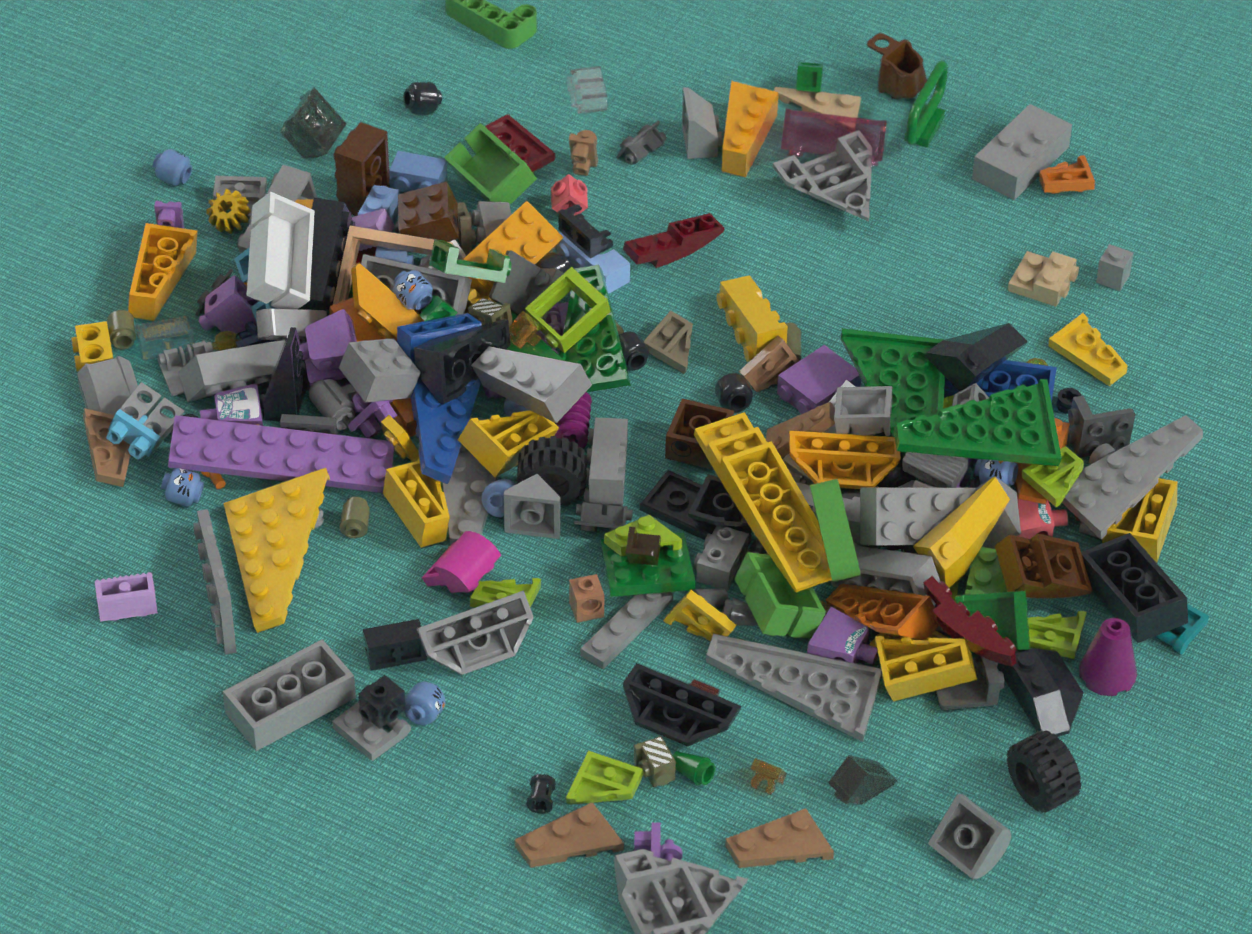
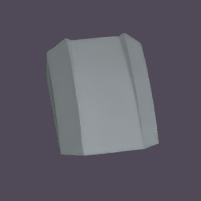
M120 356L98 363H86L77 373L79 389L86 409L115 415L138 387L130 361Z

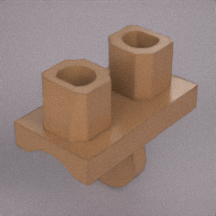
M590 130L580 131L577 135L570 133L569 145L572 163H574L573 173L587 176L590 166L597 167V137Z

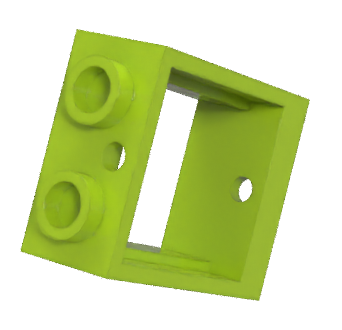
M572 267L525 308L528 325L535 332L540 330L552 348L558 347L564 353L611 312L608 299ZM573 290L592 309L560 336L541 317Z

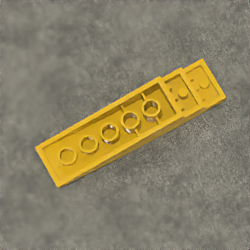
M745 412L695 428L694 436L722 484L794 591L799 592L832 580L818 520L772 441L767 443L759 427L754 428Z

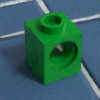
M798 62L797 91L821 92L823 63Z

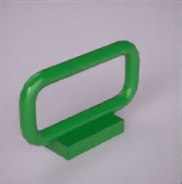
M939 61L935 65L912 105L904 141L909 145L917 144L928 148L945 118V110L937 108L944 95L947 83L948 65L945 61ZM935 87V91L929 103L926 105L925 103Z

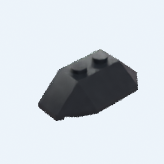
M1036 648L1017 649L1015 651L1016 663L1013 666L998 663L997 668L999 672L1003 673L1004 680L1037 732L1048 730L1058 737L1069 734L1084 692L1057 651Z
M638 663L634 665L623 682V689L635 725L687 747L728 730L741 710V705Z

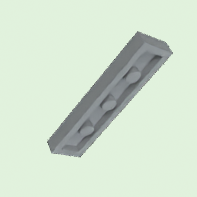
M663 592L635 595L581 648L580 656L604 669L673 601V593Z

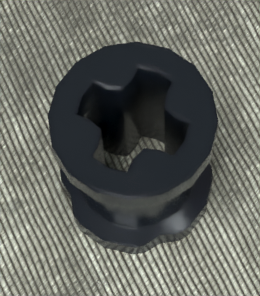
M536 774L530 779L532 790L531 795L527 798L526 806L534 813L546 814L553 808L551 796L552 792L556 789V783L552 776Z

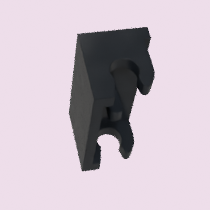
M573 205L565 210L558 211V230L590 259L613 247V241L606 238L611 235L608 230L599 232L584 219V215L581 213L573 215L582 209L580 205Z
M419 619L362 629L366 644L365 652L371 671L427 660L426 652L417 631L418 628L422 627Z

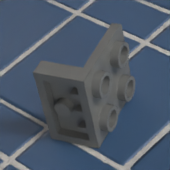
M507 251L506 255L510 256L512 265L510 275L506 276L505 283L494 281L489 298L501 305L504 303L510 304V309L513 313L527 320L525 308L564 273L558 269L539 268L517 253ZM549 311L541 317L544 321H546Z

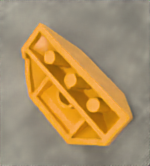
M358 263L352 267L354 307L359 311L357 315L367 324L372 322L379 328L378 333L384 339L394 338L397 342L398 326L424 322L413 309H406L396 294L363 265Z
M789 431L790 457L814 484L838 479L840 488L860 489V487H875L901 460L900 451L896 450L895 437Z

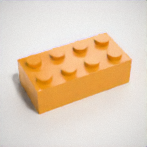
M526 201L463 260L486 263L488 252L491 248L504 254L507 251H513L531 263L536 264L547 253L552 252L564 237ZM468 277L472 279L470 288L476 289L481 297L489 296L494 281Z

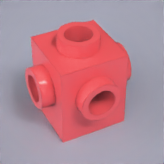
M570 174L562 180L555 182L551 187L552 209L558 213L562 209L565 210L573 205H580L582 209L573 215L582 213L588 208L586 185Z

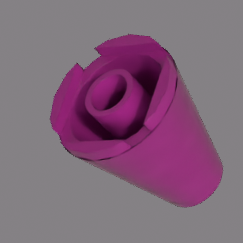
M1110 618L1102 623L1079 666L1080 679L1082 677L1086 682L1085 686L1090 691L1099 695L1117 696L1118 692L1124 690L1127 692L1131 690L1137 678L1130 627L1125 621L1118 618Z

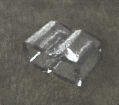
M600 66L570 69V77H566L567 90L570 92L571 107H576L578 114L606 111L607 94Z

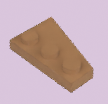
M828 402L767 429V443L772 441L779 455L783 458L790 453L789 431L822 433L835 424L834 405Z
M84 408L83 420L95 479L97 482L123 487L130 459L128 451L130 444L124 440L119 444H113L107 440L106 436L114 415Z
M592 802L515 839V848L530 868L564 862L568 857L585 854L586 857L597 856V852L612 849L613 852L624 851V843Z
M807 809L726 838L725 846L738 868L775 865L777 861L794 859L795 863L806 862L807 858L822 857V860H832L834 858V851Z

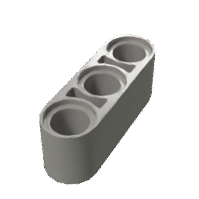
M263 309L256 311L258 339L286 340L290 328L295 327L299 340L307 341L305 328L327 317L326 311Z

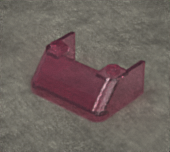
M786 109L781 149L788 150V155L803 157V152L827 155L835 151L838 138L859 130L872 147L871 165L878 166V161H884L889 121Z

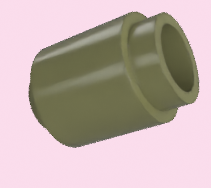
M125 310L112 312L107 318L110 341L118 349H128L133 346L136 340L133 315Z
M351 497L344 503L340 521V531L343 535L349 538H360L367 533L370 508L365 499Z

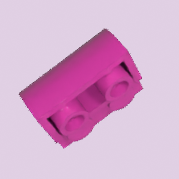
M465 531L424 574L422 579L427 587L446 585L451 593H469L479 585L478 581L483 575L494 568V563L501 554L494 544L484 536L476 532Z

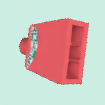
M1018 499L1021 534L1018 537L1031 539L1037 533L1053 537L1054 527L1067 526L1068 515L1066 509L1051 510L1048 500L1045 505Z

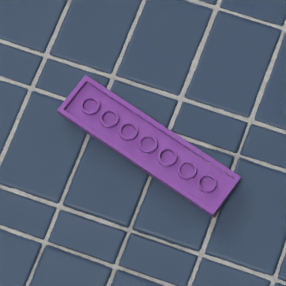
M175 415L168 467L278 481H288L326 468L330 480L326 481L325 486L383 493L386 469L392 468L394 446L389 441Z

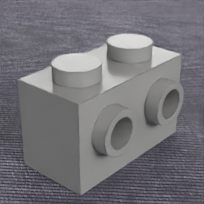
M717 525L713 533L707 535L703 553H698L695 558L696 582L719 589L724 588L726 591H729L734 581L733 576L748 552L749 533Z

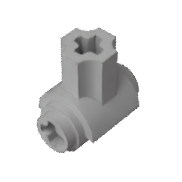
M327 379L318 380L309 388V399L324 417L336 418L337 429L343 430L348 428L347 425L354 420L356 411L353 408L355 406L353 397L357 391L352 384L341 387L335 380Z

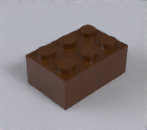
M360 122L354 130L349 132L346 140L336 147L333 155L336 166V198L340 202H345L348 211L354 216H358L374 185L390 188L388 133L385 130Z

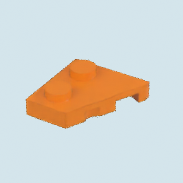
M1085 155L1078 156L1077 162L1068 165L1067 162H1062L1055 167L1040 170L1039 180L1044 193L1056 194L1064 191L1083 192L1085 190H1094L1095 180Z

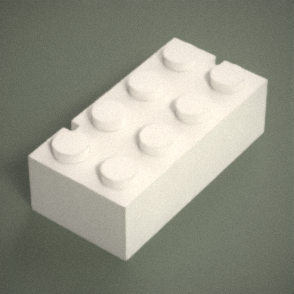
M273 192L268 193L252 205L251 226H254V228L251 229L247 296L266 304L271 301V306L278 309L297 310L310 301L314 210Z

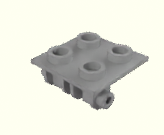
M203 340L192 344V350L190 345L187 344L186 351H183L182 346H179L178 351L175 348L167 351L163 350L162 354H158L157 361L171 396L185 393L179 371L195 355L213 352L211 342Z

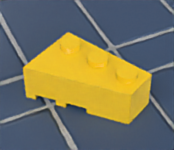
M531 410L514 412L511 416L502 418L499 415H493L490 419L480 421L478 418H471L458 441L496 478L518 465L519 452L522 451L524 445H529V442L533 439L539 440V437L545 436V438H550L554 436L559 427L554 422Z
M420 460L386 469L383 495L419 546L422 548L446 541L450 516L445 495L441 489V482L422 474Z
M1158 478V483L1133 508H1128L1122 514V519L1117 524L1113 523L1107 529V534L1102 538V544L1131 533L1157 563L1177 507L1178 481Z
M875 636L884 684L893 702L977 680L972 654L965 639L928 638V640H912L911 637H902L901 640L885 639L884 636Z

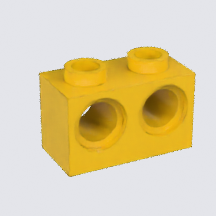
M107 321L75 326L76 337H71L73 353H79V355L74 356L77 372L86 363L93 364L113 359Z

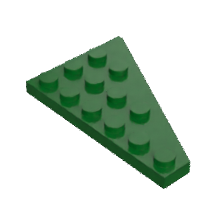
M842 328L841 341L865 387L892 386L891 437H895L894 428L896 423L904 420H913L921 415L929 417L938 414L943 409L945 376L924 355L944 339ZM900 452L902 459L907 452Z
M1040 379L1038 384L1028 387L1020 385L1013 390L1007 389L991 394L988 399L976 402L971 400L963 405L957 404L941 409L938 414L929 417L921 415L913 420H904L896 423L894 428L896 450L900 452L1059 466L1062 460L1047 379Z

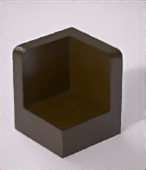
M629 527L626 547L629 563L658 566L661 536L641 534L637 532L636 527Z

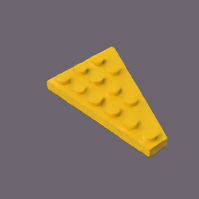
M326 468L223 503L253 624L257 633L285 623L288 614L287 608L293 598L291 592L295 580L299 579L304 563L303 557L309 547L308 538L311 530L315 528L319 515V506L324 499V487L326 481L330 480Z

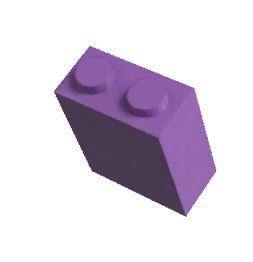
M823 345L778 375L777 394L782 400L787 401L803 414L828 403L836 394L837 387H841L846 380L855 387H861L862 380L855 367Z

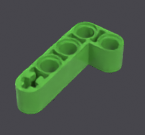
M445 0L446 15L504 48H516L537 32V9L532 5H520L508 13L487 0Z
M838 479L810 485L832 581L860 576L859 564Z

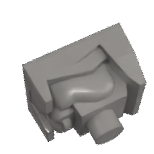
M892 386L837 387L834 414L837 434L876 436V433L884 431L886 436H890Z

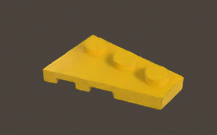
M1084 313L1049 338L1048 346L1109 387L1127 373L1128 365L1111 345L1105 344L1101 339V333L1097 328L1090 326L1088 318Z

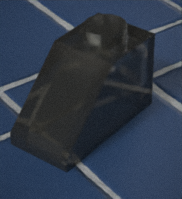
M848 755L828 784L835 790L834 795L841 802L862 805L892 787L897 782V779L878 761Z

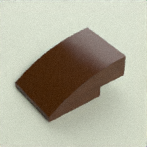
M1038 533L1031 539L1009 534L995 545L1008 592L1026 591L1027 598H1065L1087 595L1093 592L1077 542Z

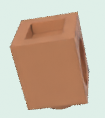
M597 574L569 580V603L577 623L604 617V592Z

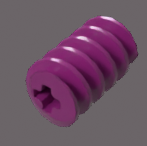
M587 392L555 423L559 429L554 436H557L559 439L562 437L567 438L569 442L574 441L578 444V447L582 448L588 443V428L591 417L592 399Z

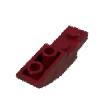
M711 213L671 222L668 224L666 232L625 241L623 251L637 265L651 262L657 268L673 263L703 248L722 234L725 228Z
M931 576L923 582L925 594L930 596L932 602L937 606L932 610L934 621L944 632L954 639H965L970 651L986 659L1008 666H1013L1016 663V647L1008 637L1002 638L998 634V627L989 616L984 618L979 611L970 616V612L962 602L956 603L952 599V592L943 581L938 583Z

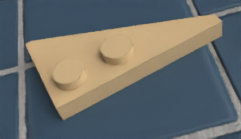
M775 87L774 91L779 92L778 99L786 104L793 102L802 107L801 111L818 119H823L832 126L837 123L847 128V133L849 134L856 131L861 97Z

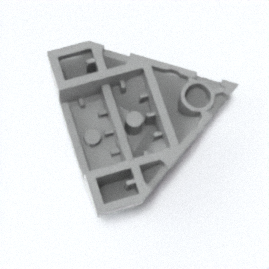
M859 130L838 138L834 152L801 164L797 157L793 155L773 163L772 167L786 185L869 222L872 147Z
M644 849L618 854L614 857L619 902L635 934H706L748 881V879L736 876V879L719 875L718 870L672 858L671 861L653 856L654 852Z

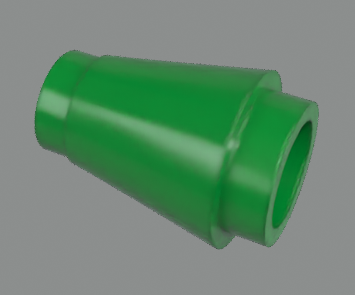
M679 751L674 752L672 755L676 761L675 770L694 784L707 785L713 779L716 767L710 758Z

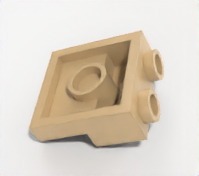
M1027 251L1008 283V291L1057 307L1061 298H1066L1070 282H1075L1078 276L1079 267L1076 266L1077 259L1053 251L1049 258Z

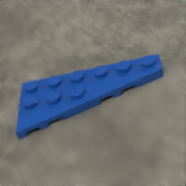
M420 377L418 378L410 398L413 418L417 422L415 431L416 437L419 438L420 442L418 452L422 474L445 484L449 483L461 447L458 438L469 422L481 383L479 378L471 380L465 386L467 390L462 396L445 404H440Z

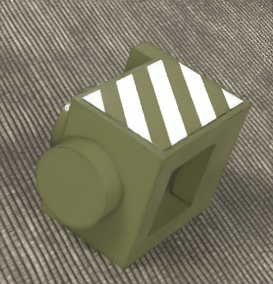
M482 298L468 308L469 314L479 320L482 325L507 319L509 320V329L514 326L510 304L508 303L501 305Z
M662 736L634 745V765L643 769V777H648L653 787L664 786L675 780L676 761Z

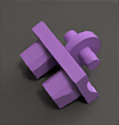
M155 201L157 225L184 228L181 202L174 203L170 201L166 204L161 201Z
M357 392L353 397L355 405L353 408L356 412L359 413L361 411V413L347 426L352 432L360 429L368 439L374 437L382 430L375 417L381 423L388 415L393 419L398 416L390 405L394 400L365 402Z
M652 823L651 831H635L634 851L640 849L654 852L653 856L669 861L672 858L682 859V849L675 845L673 840L667 839L665 844L660 845L661 823Z

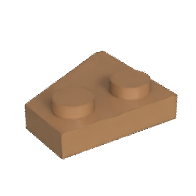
M778 335L739 372L746 378L750 387L759 392L772 384H778V375L799 362V359Z

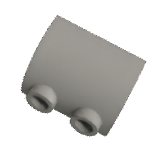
M957 794L928 844L970 878L978 879L988 873L1001 859L1009 845L1011 832L965 795Z

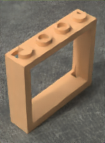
M349 226L333 305L349 298L352 284L351 269L356 265L360 243L431 255L434 239Z

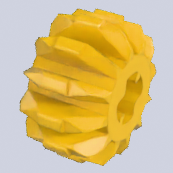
M225 189L224 195L216 192L217 199L209 200L211 207L206 209V213L210 216V224L216 226L219 232L226 230L232 234L234 227L241 230L240 224L242 222L249 223L246 215L251 213V209L247 206L248 200L246 197H241L242 195L239 191L235 190L231 193L229 189Z

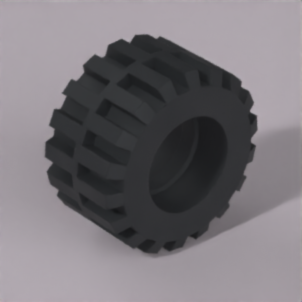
M544 436L539 437L537 441L533 439L529 442V445H524L522 451L519 452L517 484L538 474L560 496V505H570L571 501L576 502L585 492L587 455H584L585 451L582 447H578L577 443L574 441L569 442L564 437L559 439L557 436H551L550 438H545Z
M1040 730L1009 747L1006 760L1010 777L1021 797L1034 810L1046 813L1079 795L1081 777L1078 766L1070 750L1057 735L1052 734L1048 730Z

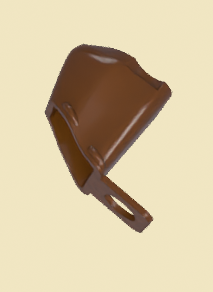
M884 33L876 34L867 41V47L883 55L878 76L879 93H888L891 95V99L916 97L927 81L923 58L913 49L911 42L908 40L899 42ZM885 40L889 45L882 48L876 46L875 42Z

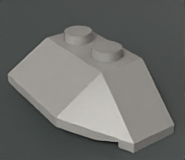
M521 591L418 628L417 631L427 657L460 675H464L514 657L534 617L525 593Z

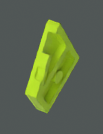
M1066 446L1060 449L1062 460L1059 466L1032 464L1022 470V478L1055 507L1060 506L1083 470V460Z
M651 515L641 517L636 521L604 534V543L620 556H627L626 547L629 527H636L637 532L641 534L660 535L661 546L671 545L673 550L682 549V539Z
M532 578V584L517 585L515 579L479 581V585L470 597V607L476 608L524 591L531 607L541 588V579Z
M1077 611V616L1062 618L1061 614H1053L1047 617H1029L1030 648L1057 651L1062 657L1075 659L1087 612Z
M588 751L566 796L567 804L574 805L633 799L644 775L643 769Z

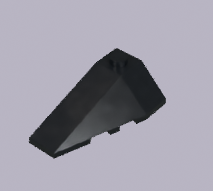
M503 319L434 338L414 347L415 364L421 372L419 377L440 404H445L462 396L467 390L465 386L471 380L478 379L471 365L489 346L506 350L511 345L509 320Z
M1010 323L942 340L926 352L924 356L959 391H962L980 381L1025 346L1028 341Z
M291 327L269 380L266 393H261L260 408L264 409V417L268 421L280 422L282 414L299 415L308 387L306 363L302 362L303 352L299 351L300 340L295 327Z
M707 474L688 512V517L713 525L750 527L719 477Z

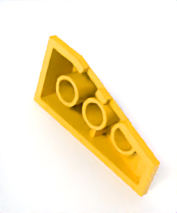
M992 477L913 546L919 555L932 557L940 581H943L949 588L966 574L1010 501L997 478Z

